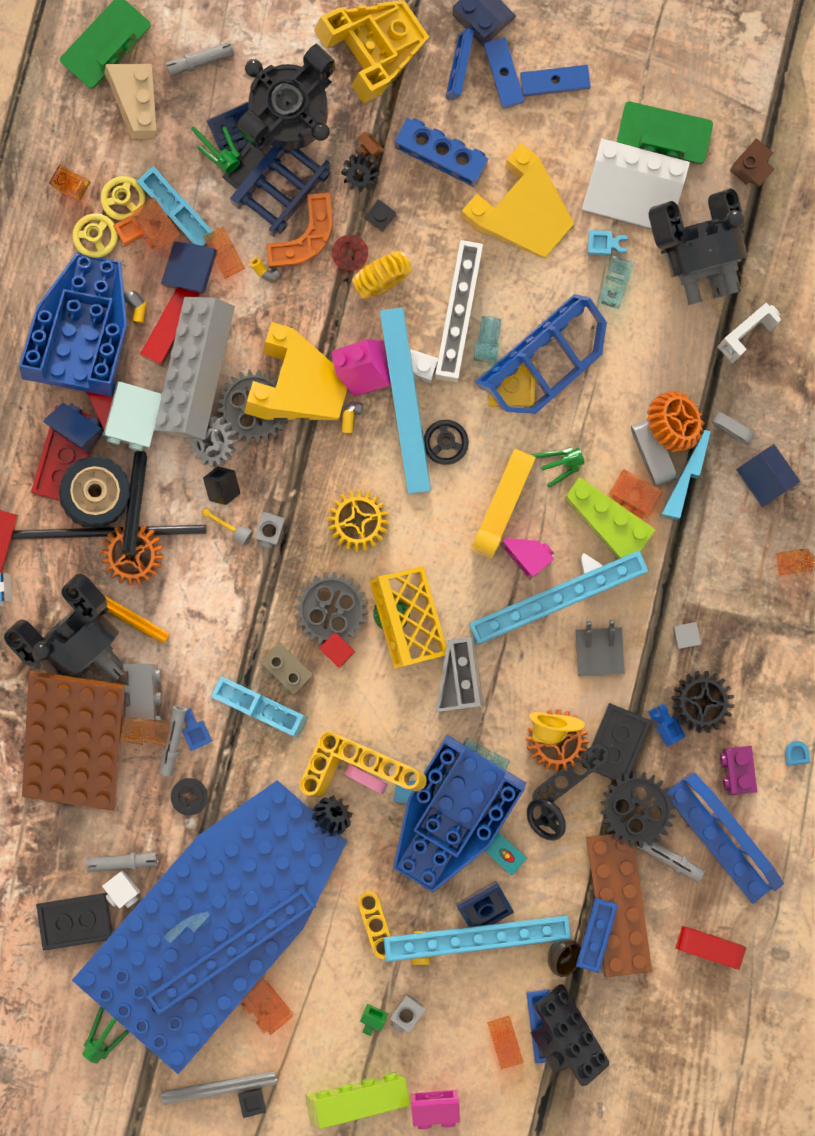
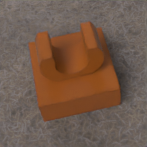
M363 132L358 137L362 145L355 152L357 154L362 152L364 158H366L370 154L379 156L385 149L371 133Z

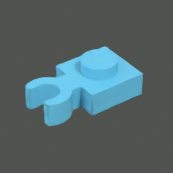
M589 230L587 254L610 256L611 249L619 254H624L627 252V248H621L618 243L620 241H627L628 236L619 235L616 238H612V231Z

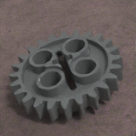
M249 369L248 376H244L242 372H239L240 379L237 380L232 376V385L224 383L227 391H219L224 399L217 400V403L223 406L216 409L217 413L224 414L220 418H224L225 422L227 421V423L232 424L231 431H236V434L238 433V441L241 442L246 437L247 443L250 444L252 438H255L257 444H260V438L264 437L265 441L269 442L268 435L271 434L276 438L275 430H284L281 422L288 423L289 421L287 418H274V420L261 418L263 425L259 426L255 416L244 413L248 399L245 389L249 388L251 390L253 381L276 388L278 378L274 377L272 380H269V372L262 377L260 370L257 371L256 375H253ZM236 396H244V404L241 406L233 404ZM250 416L254 419L250 427L242 426L241 422L244 417Z
M324 572L322 580L315 575V583L306 581L309 588H300L304 595L296 596V599L301 601V604L294 605V608L300 610V613L294 616L295 618H302V621L297 625L298 627H306L303 631L304 635L309 632L312 633L310 641H313L316 637L319 638L318 645H321L324 640H328L333 633H337L348 644V636L351 635L356 639L357 636L354 631H363L359 624L367 623V620L362 615L369 614L368 610L363 609V606L369 603L368 601L361 600L366 593H358L357 591L361 585L358 584L353 587L354 579L351 578L346 582L345 574H342L340 579H337L335 572H333L331 578H328L326 572ZM322 589L330 590V599L321 601L318 598L319 591ZM339 590L340 594L335 604L338 612L332 613L328 628L324 629L323 626L328 616V611L325 608L332 605L335 592ZM345 596H349L353 600L352 606L348 609L340 606V600ZM316 610L323 613V619L319 623L312 622L310 618L312 612ZM336 618H342L345 621V627L340 631L332 627V622Z

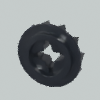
M194 778L180 780L171 791V803L175 810L183 815H195L201 812L208 801L207 789L202 782ZM192 787V794L199 797V799L191 800L189 807H187V799L180 796V794L188 793Z

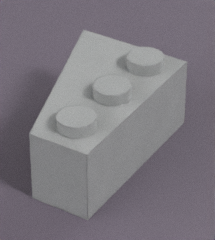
M475 637L448 640L435 713L484 706Z
M123 664V671L127 672V684H125V693H127V706L125 707L127 735L158 734V730L162 729V717L158 716V706H161L162 697L161 692H157V683H161V669H157L155 664Z

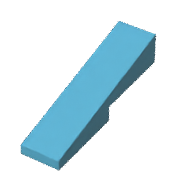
M154 166L136 181L192 244L203 246L215 235Z
M704 430L701 435L702 439L695 445L660 514L661 517L673 520L680 519L690 477L697 479L700 476L711 431Z
M222 676L211 696L297 738L308 718Z

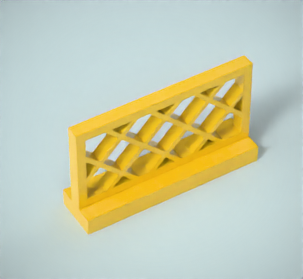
M424 566L378 576L369 580L394 670L445 656L447 646ZM414 573H418L420 578L418 588L408 582ZM390 579H396L402 583L398 593L391 589ZM406 586L415 591L411 601L402 596ZM419 595L426 599L427 605L424 610L415 604ZM399 600L408 605L404 615L397 611L396 604ZM412 608L422 614L418 623L408 618ZM425 617L432 620L433 627L431 632L421 626ZM405 622L415 628L411 637L403 632ZM418 631L428 636L424 646L414 640ZM432 639L438 642L441 652L434 653L428 649ZM413 644L421 652L418 658L411 660L409 649Z

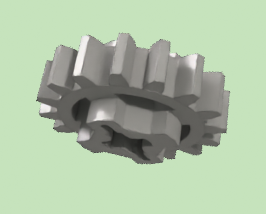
M210 416L208 427L212 426V428H208L205 440H189L190 443L194 444L190 451L197 452L195 459H202L201 464L203 465L209 464L210 467L217 466V464L224 465L226 460L232 459L229 453L236 452L233 444L238 443V440L232 437L236 434V431L229 430L232 424H224V418Z

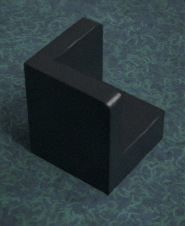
M217 466L203 477L207 495L211 502L227 505L240 495L235 470Z

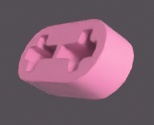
M349 764L344 772L346 776L381 794L384 793L388 785L386 782L352 764Z

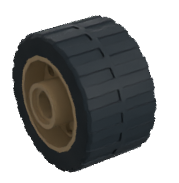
M89 456L79 459L67 468L66 473L62 477L59 489L61 507L64 509L67 517H70L74 523L82 525V527H90L92 529L106 527L117 521L128 505L130 484L127 480V475L118 464H115L110 459H105L101 456ZM97 488L101 495L99 497H92L88 490Z

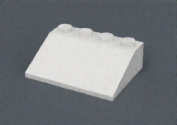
M601 138L582 211L651 229L648 215L650 208L668 201H674L678 205L690 162Z

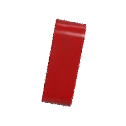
M685 926L681 927L675 949L737 970H740L747 948Z

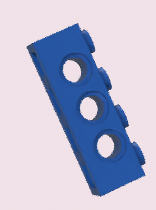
M409 118L405 120L395 140L396 149L476 188L488 164V158L485 157L486 154L478 149L471 150L465 147L466 145L458 139L451 140L445 137L442 131L435 128L431 130L425 127L422 121L415 118L413 120ZM419 137H425L428 142L425 145H420L416 140ZM440 147H445L449 152L445 155H440L436 150ZM460 157H465L469 162L466 165H460L456 160Z

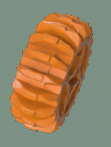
M671 390L660 394L649 404L650 408L646 411L649 415L646 421L650 423L648 429L652 430V437L658 439L657 445L663 444L664 450L670 449L671 452H684L693 448L702 439L701 435L704 432L702 426L705 424L701 420L703 414L698 412L699 406L693 404L694 399H688L687 393L681 394L680 391L673 392Z
M142 525L140 531L138 530L137 537L142 538L145 543L136 545V551L142 548L135 556L136 560L133 558L124 560L128 556L124 554L117 560L115 558V548L118 541L120 540L123 544L124 532L121 528H115L117 536L113 533L108 534L112 542L107 540L103 542L109 549L101 550V554L108 555L107 558L102 559V563H110V566L105 568L107 572L111 569L115 571L111 576L113 579L118 574L121 575L119 583H123L128 578V585H133L134 578H136L137 584L141 585L142 576L148 582L151 580L149 573L154 576L158 574L154 566L157 568L162 567V563L156 560L164 558V554H157V551L162 550L164 547L163 545H155L160 540V537L151 538L154 530H150L147 534L144 533L146 525ZM150 548L151 560L148 567L145 568L142 554ZM125 563H131L139 572H129L120 566Z
M561 709L556 710V715H561ZM547 710V714L553 715L551 710ZM566 711L564 715L569 716L570 711ZM528 728L527 731L532 733L533 728ZM579 730L568 733L566 737L569 738L564 739L563 743L560 742L562 745L559 747L556 744H545L534 741L532 737H526V741H533V745L527 746V750L535 749L536 752L530 757L532 759L537 756L540 757L537 761L538 766L545 761V770H549L551 764H554V772H558L559 765H562V768L567 771L566 763L569 762L575 767L576 763L573 759L579 758L581 760V757L578 755L579 751L585 752L587 750L582 748L581 745L589 744V740H582V736L587 735L588 731L580 732ZM576 739L573 752L568 757H565V744ZM553 747L558 754L559 760L548 758L542 753L541 748Z

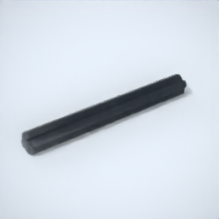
M136 451L134 453L129 489L130 499H128L122 544L124 555L132 556L136 550L147 462L145 451Z

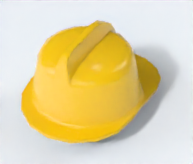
M532 712L529 715L531 721L534 722L532 739L545 744L559 743L564 740L568 732L579 731L585 727V723L582 720L572 716L550 715L540 712Z

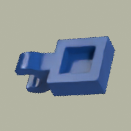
M664 703L658 706L657 709L653 708L648 711L650 718L659 723L656 728L666 747L686 737L675 716L670 717L668 708Z
M187 709L185 722L188 727L182 729V732L192 751L213 740L204 720L197 723L192 709Z

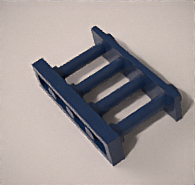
M272 147L230 197L231 203L237 209H240L242 205L250 207L272 225L269 228V232L272 237H275L277 233L281 234L288 226L287 221L304 202L307 195L314 190L320 181L324 182L331 174L330 162L326 159L320 166L300 149L284 150ZM285 153H290L315 173L307 184L281 164L282 161L280 159ZM271 170L273 172L277 171L301 190L293 201L267 181L266 176ZM256 188H262L286 207L278 218L252 198V193Z

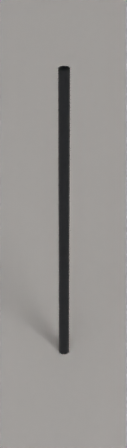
M206 525L146 526L144 532L147 534L150 530H154L153 535L206 534L207 530ZM116 527L14 530L12 540L108 537L109 533H113L116 536L117 534L115 532Z

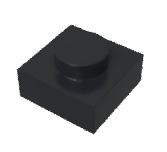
M378 199L365 215V220L383 232L396 216V212Z
M262 1088L238 1093L243 1118L266 1113Z

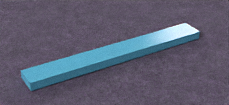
M404 307L381 310L380 316L408 494L431 491Z
M639 550L473 621L469 625L479 645L649 571Z
M567 915L383 937L386 962L571 939Z

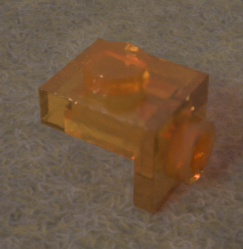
M59 164L49 181V184L61 194L79 202L91 183L87 178L71 172L61 164Z
M810 549L776 553L779 576L813 572L815 560Z

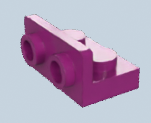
M752 746L723 749V754H720L721 767L725 768L726 777H723L724 790L728 791V795L731 796L757 792Z

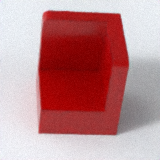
M333 633L319 648L339 669L355 653L337 633Z

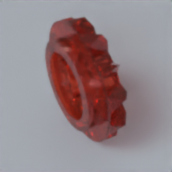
M356 235L342 236L333 245V261L339 268L346 271L358 270L365 265L368 258V247L364 240ZM346 245H348V247L352 251H357L356 253H354V261H352V259H350L349 256H344V254L347 253Z

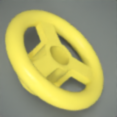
M120 176L111 179L104 186L101 193V205L107 215L122 221L131 215L135 218L142 212L146 202V194L136 182L137 180L127 176ZM124 183L123 186H117L113 190L111 198H107L108 193L112 187H114L117 184ZM131 185L136 188L139 194L137 207L131 202ZM121 195H126L124 200H119ZM115 204L125 205L131 212L119 214L114 212L110 206Z
M95 213L82 217L76 223L73 230V243L76 249L81 254L91 258H100L108 255L114 249L118 240V234L113 227V221L105 215ZM93 220L101 221L99 225L95 223L88 224L84 231H80L87 222ZM108 226L111 231V240L107 247L104 248L101 239L103 231ZM93 232H98V236L95 238H92L91 234ZM80 238L95 243L98 251L87 250L81 244Z

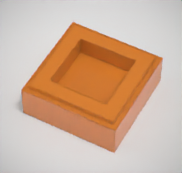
M133 215L113 225L124 246L144 237Z

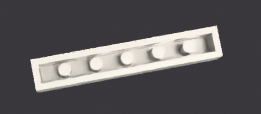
M460 240L435 379L458 383L483 244Z

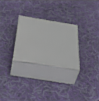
M697 622L673 627L677 649L701 645Z

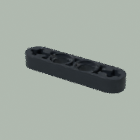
M601 743L589 747L579 755L581 760L579 758L573 760L575 763L583 762L586 765L587 770L585 774H576L573 766L569 763L567 764V771L562 768L536 788L532 795L533 800L540 796L538 791L541 790L544 793L549 790L550 787L547 784L551 783L553 790L558 795L555 796L552 792L548 795L547 799L551 802L556 801L608 760V748ZM593 749H603L604 753L602 756L604 759L596 758L592 761L595 766L591 768L589 761L583 756L587 754L588 758L594 755ZM558 776H565L567 778L568 786L566 788L560 789L556 786L555 779Z

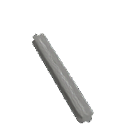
M275 1071L172 1089L163 1091L161 1098L163 1104L167 1105L277 1084V1075Z

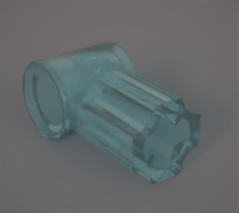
M482 316L479 339L476 341L474 353L475 361L496 364L501 319L492 316Z

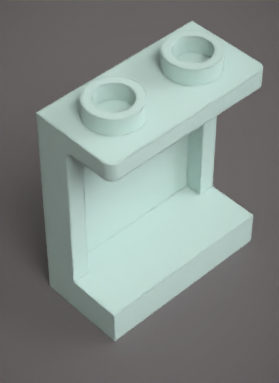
M118 381L115 383L113 400L106 427L101 437L107 438L106 442L120 445V442L129 444V449L142 451V448L150 447L162 394Z

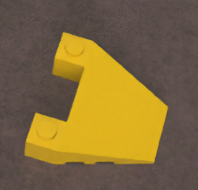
M405 1L378 3L377 6L371 7L360 5L353 9H346V7L337 8L321 16L314 29V32L326 49L341 41H345L364 70L358 72L351 85L363 104L381 96L429 38Z
M521 142L507 158L505 165L509 171L519 178L517 183L495 208L476 194L462 210L461 218L482 234H488L502 242H508L522 250L546 258L573 227L574 222L540 158Z
M271 322L262 354L284 360L276 388L253 381L244 413L265 420H274V418H287V420H296V418L338 420L347 387L335 374L334 364L296 330Z

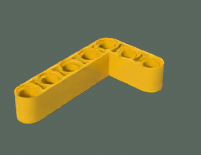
M516 448L514 449L470 551L492 560L536 457Z
M325 732L319 738L303 774L300 789L302 793L311 797L320 798L324 796L341 759L411 791L417 792L422 790L426 785V776L415 768L333 732ZM335 738L336 744L330 749L329 743ZM355 747L356 753L350 758L349 751ZM375 756L376 763L374 764V766L370 767L369 760L371 757ZM325 759L326 767L321 770L320 763ZM395 765L396 772L393 776H390L389 769ZM416 774L417 780L415 784L410 785V777ZM316 781L317 787L315 791L312 792L310 788L312 782Z

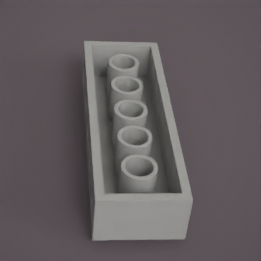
M184 297L154 430L177 438L205 440L235 306L218 298Z

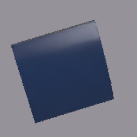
M244 102L206 120L220 152L224 149L231 151L222 130L223 127L227 128L239 154L249 141L239 133L237 127L240 118L249 111L248 102Z
M174 241L161 284L169 288H179L187 292L204 294L218 250Z

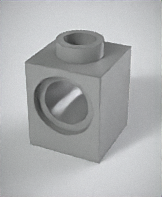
M262 512L255 539L259 541L258 545L272 549L273 545L278 547L286 519ZM267 526H274L276 528V533L273 537L264 536L263 532Z
M406 993L390 1015V1020L393 1021L391 1025L400 1032L405 1030L410 1033L426 1010L425 1006ZM404 1009H409L413 1013V1017L408 1021L401 1019L399 1015Z

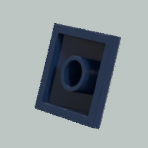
M775 444L736 469L761 507L800 482Z
M497 881L456 903L468 927L495 924L514 913Z

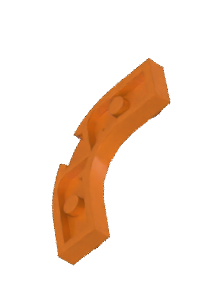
M330 193L307 195L309 226L301 237L289 242L266 244L269 268L299 265L311 260L323 250L331 235L333 224Z

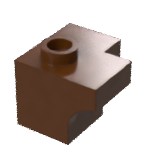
M756 138L734 162L730 172L745 185L751 183L759 188L774 171V168L767 162L773 155V152Z

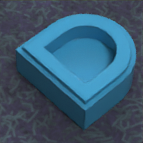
M800 741L790 742L785 748L786 765L810 763L807 745Z

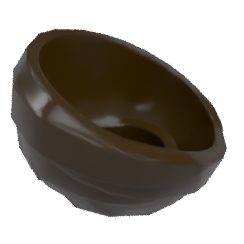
M572 939L558 940L551 945L547 962L555 975L567 977L577 968L576 962L581 948L580 945Z

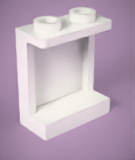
M766 302L727 335L718 345V348L733 364L747 350L739 340L759 323H762L769 331L773 330L781 321L779 311L773 305L769 306Z

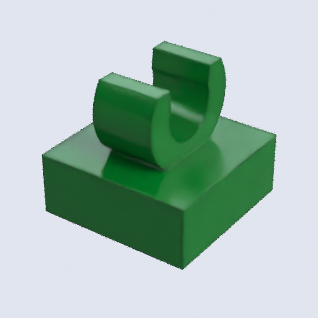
M367 1004L360 1019V1022L365 1024L362 1033L371 1036L374 1029L381 1032L388 1013Z

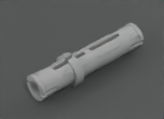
M229 41L191 55L189 53L184 54L185 57L165 63L171 77L188 70L191 72L199 66L234 56V51Z
M172 707L165 745L161 748L160 752L162 754L158 770L160 775H173L175 760L180 752L178 746L187 712L185 707Z
M653 840L652 846H649L644 841L643 848H640L674 868V872L682 873L699 883L705 873L704 869L689 862L687 857H681Z
M131 852L129 855L87 857L86 866L89 867L86 869L87 872L129 868L133 871L141 867H158V858H156L158 854L157 852L140 854Z

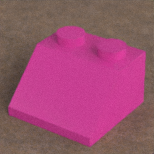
M366 339L331 351L335 374L354 397L391 386L383 340Z
M506 538L501 543L502 548L529 580L554 560L552 557L554 554L553 550L546 543L542 545L540 541Z
M457 1090L411 1093L413 1126H418V1129H430L432 1125L441 1124V1127L456 1126L455 1123H460Z

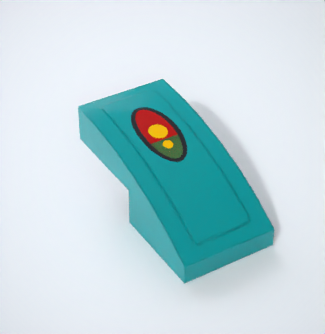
M499 832L489 848L485 850L510 875H513L527 859Z

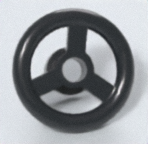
M439 420L433 423L424 434L426 454L432 461L438 464L450 465L458 462L468 450L469 439L467 432L459 423L452 420ZM447 426L459 432L462 444L455 442V436L447 430ZM440 428L441 433L437 437V445L431 449V435L436 429ZM448 438L450 444L444 445L442 439ZM452 448L459 451L450 458L437 456L441 450Z
M544 798L532 800L527 807L526 814L533 831L546 840L555 841L560 839L566 830L565 818L560 808ZM541 805L542 814L539 818L534 819V808ZM539 826H549L556 833H547Z

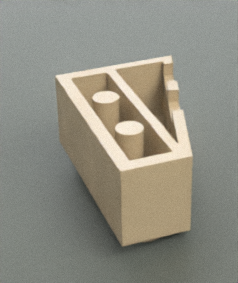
M106 64L104 74L113 91L112 94L120 108L131 139H154L156 134L152 64Z

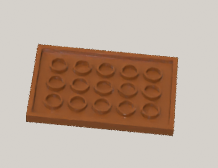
M37 671L30 672L22 797L114 811L116 806L125 685Z

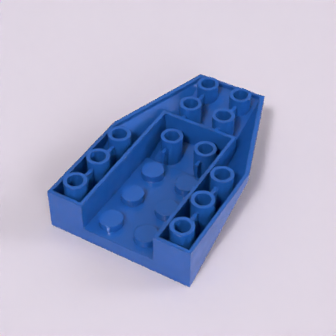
M76 253L36 307L19 364L23 380L113 396L127 329L121 261L101 257L91 258L80 253Z
M449 735L445 736L424 771L426 776L425 787L417 792L412 791L408 798L393 869L432 893L489 848L526 787L525 781Z

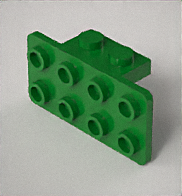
M113 0L60 57V62L88 88L93 89L105 77L106 64H119L126 53H129L140 38L150 29V21L126 0Z
M628 101L624 106L616 142L680 160L703 164L707 155L713 122L700 117Z

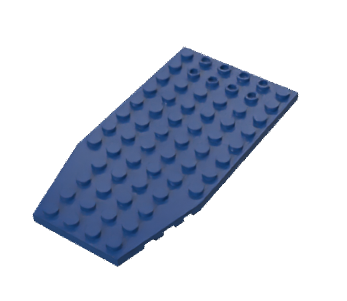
M278 780L199 834L72 979L78 987L113 1018H116L121 1025L178 1075L303 930L313 909L160 1016L157 1015L145 996L300 888L304 887L316 905L347 843V840L341 835L336 834L330 837L328 831L322 834L321 827L315 828V824L318 821L312 819L314 812Z

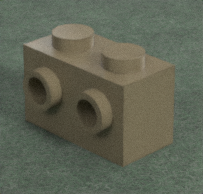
M280 642L260 662L264 666L261 670L270 679L275 676L281 682L278 686L287 695L290 692L295 695L314 676Z

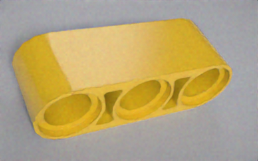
M365 891L359 898V909L375 956L385 959V953H380L377 950V944L384 941L383 937L391 936L378 895L373 891ZM364 897H373L376 901L375 906L372 908L364 907L362 904ZM380 919L383 927L378 931L372 930L369 925L370 921Z

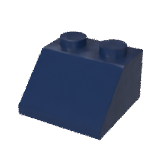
M459 0L453 5L452 16L465 29L474 30L473 37L482 46L485 42L491 41L516 17L501 0Z
M62 403L43 422L89 454L104 431L100 428L101 423L92 416L88 419L82 416L83 410L71 403L68 406Z

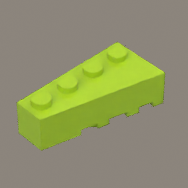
M580 477L564 498L617 559L639 550L641 552L656 530Z
M397 1072L383 1075L384 1078L381 1079L368 1078L358 1084H345L338 1088L306 1094L310 1122L317 1128L323 1129L411 1106L406 1079L401 1075H397Z

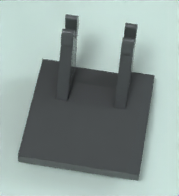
M609 620L608 628L591 629L592 622L586 621L585 629L575 630L578 676L624 674L622 627L614 628L615 620Z

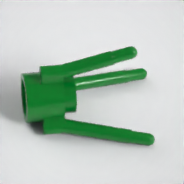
M194 126L191 128L216 158L200 145L197 147L198 150L215 163L222 172L229 174L239 166L238 158L241 155L236 150L226 127H223L222 130L231 151L224 149L221 152H218Z
M569 447L564 450L530 454L536 458L563 455L561 460L541 467L542 471L563 464L566 469L570 468L548 483V487H552L572 473L578 472L579 466L585 465L579 448L572 450Z
M102 1007L99 1008L88 1039L84 1043L86 1048L82 1053L87 1060L98 1064L101 1058L106 1059L108 1054L129 1034V1031L125 1030L105 1049L106 1044L104 1040L116 1022V1018H112L100 1038L93 1040L104 1011Z

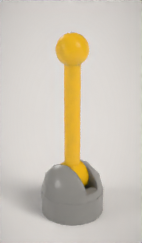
M208 508L202 510L203 517H209L234 532L235 541L243 547L251 539L253 531L248 527H238L236 529L213 515Z

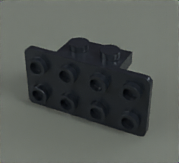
M563 984L557 985L535 1003V1010L544 1024L534 1028L530 1033L553 1072L557 1073L570 1068L581 1086L588 1085L609 1066V1060Z

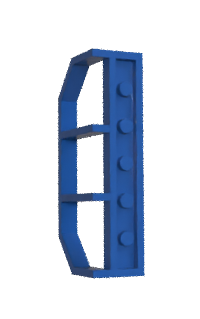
M574 294L475 383L479 389L491 394L501 410L536 414L602 355L607 322L590 297ZM587 307L597 321L593 351L580 362L560 331L568 326L570 320L581 315L584 312V308ZM554 336L574 365V368L550 389L530 359L540 347L547 345L551 341V337ZM524 363L545 394L531 407L508 406L496 389L500 387L501 382L506 377L515 374L518 367Z
M690 772L669 789L666 796H674L670 803L676 806L675 809L752 904L770 890L777 891L784 885L773 865L715 793L696 773ZM687 784H689L713 810L714 813L712 815L707 811V809L703 806V804L699 801V799L695 796V794L691 791ZM716 820L721 821L741 845L740 847H736ZM743 854L750 856L768 880V884L765 883Z

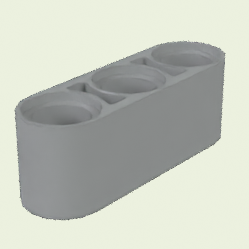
M644 420L631 425V431L654 487L677 479V474L667 449L664 450L663 444L657 445L658 439L652 437L653 432L648 429L650 423Z

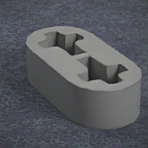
M717 412L712 420V424L718 429L746 445H749L755 435L750 429L721 412Z

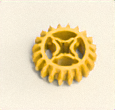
M397 251L373 261L361 269L353 278L352 283L355 291L361 298L368 299L376 295L378 296L398 285L412 272L409 258L406 257L404 252Z
M351 490L349 491V499H346L345 495L342 494L340 495L342 503L337 500L333 502L338 508L337 510L334 508L329 509V512L335 516L327 517L328 522H334V525L328 526V530L337 531L331 537L333 539L341 537L337 543L339 546L345 541L347 542L346 550H349L351 544L355 545V552L359 551V545H363L364 551H368L367 543L370 542L371 546L375 548V538L380 542L383 541L379 533L387 534L388 530L383 528L382 525H389V520H382V517L388 516L389 513L388 511H380L385 507L384 503L376 505L379 500L378 496H375L371 501V492L368 491L366 496L362 497V490H358V497H354ZM357 503L369 505L375 513H362ZM351 505L352 515L350 518L339 522L342 511ZM355 510H357L360 518L363 517L365 519L361 523L362 532H360L356 524H352L356 516ZM374 520H378L374 532L366 537L365 526ZM341 529H355L358 532L359 539H352L346 536Z

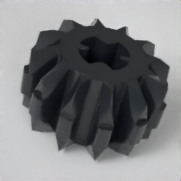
M359 152L357 157L351 154L349 160L344 161L343 166L345 168L342 169L341 175L347 176L343 181L344 183H351V190L357 186L359 192H362L364 187L369 191L373 187L372 184H377L379 179L376 176L380 175V170L376 169L378 161H370L371 155L364 158L363 153ZM359 169V172H360L361 170H363V172H364L365 174H364V175H362V173L359 174V173L357 172V170Z
M333 795L329 798H322L319 804L315 805L313 810L315 813L312 815V819L318 821L315 824V828L321 827L322 834L328 831L330 837L336 834L340 835L351 825L350 818L353 813L347 811L349 805L342 804L343 798L337 801Z

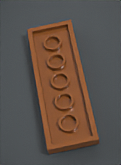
M614 833L586 837L594 899L599 898L618 904L603 957L606 978L652 972L635 844L631 848L629 840H627L622 845V837L619 836L613 839Z

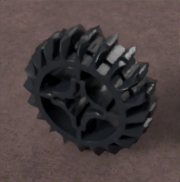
M695 671V679H693L692 675L687 674L686 679L688 683L682 679L678 681L683 687L682 689L674 687L673 690L679 693V696H671V700H678V705H672L671 708H679L680 712L674 716L675 718L683 716L684 718L680 721V724L685 725L689 722L687 728L689 731H692L696 725L697 733L702 732L703 726L706 733H710V725L715 730L720 729L718 721L723 725L727 723L723 715L727 717L732 716V713L726 711V709L734 708V704L727 702V699H733L734 695H726L725 692L729 691L731 687L726 686L722 688V685L725 683L724 678L716 682L718 674L714 673L709 679V671H704L701 678L700 672ZM701 682V688H699L696 696H686L690 687ZM708 684L717 690L720 701L711 698ZM705 696V699L713 704L703 705V708H700L701 704L692 700L702 699ZM685 703L695 707L697 720L688 714ZM709 708H719L718 713L712 719L704 721V716H706Z

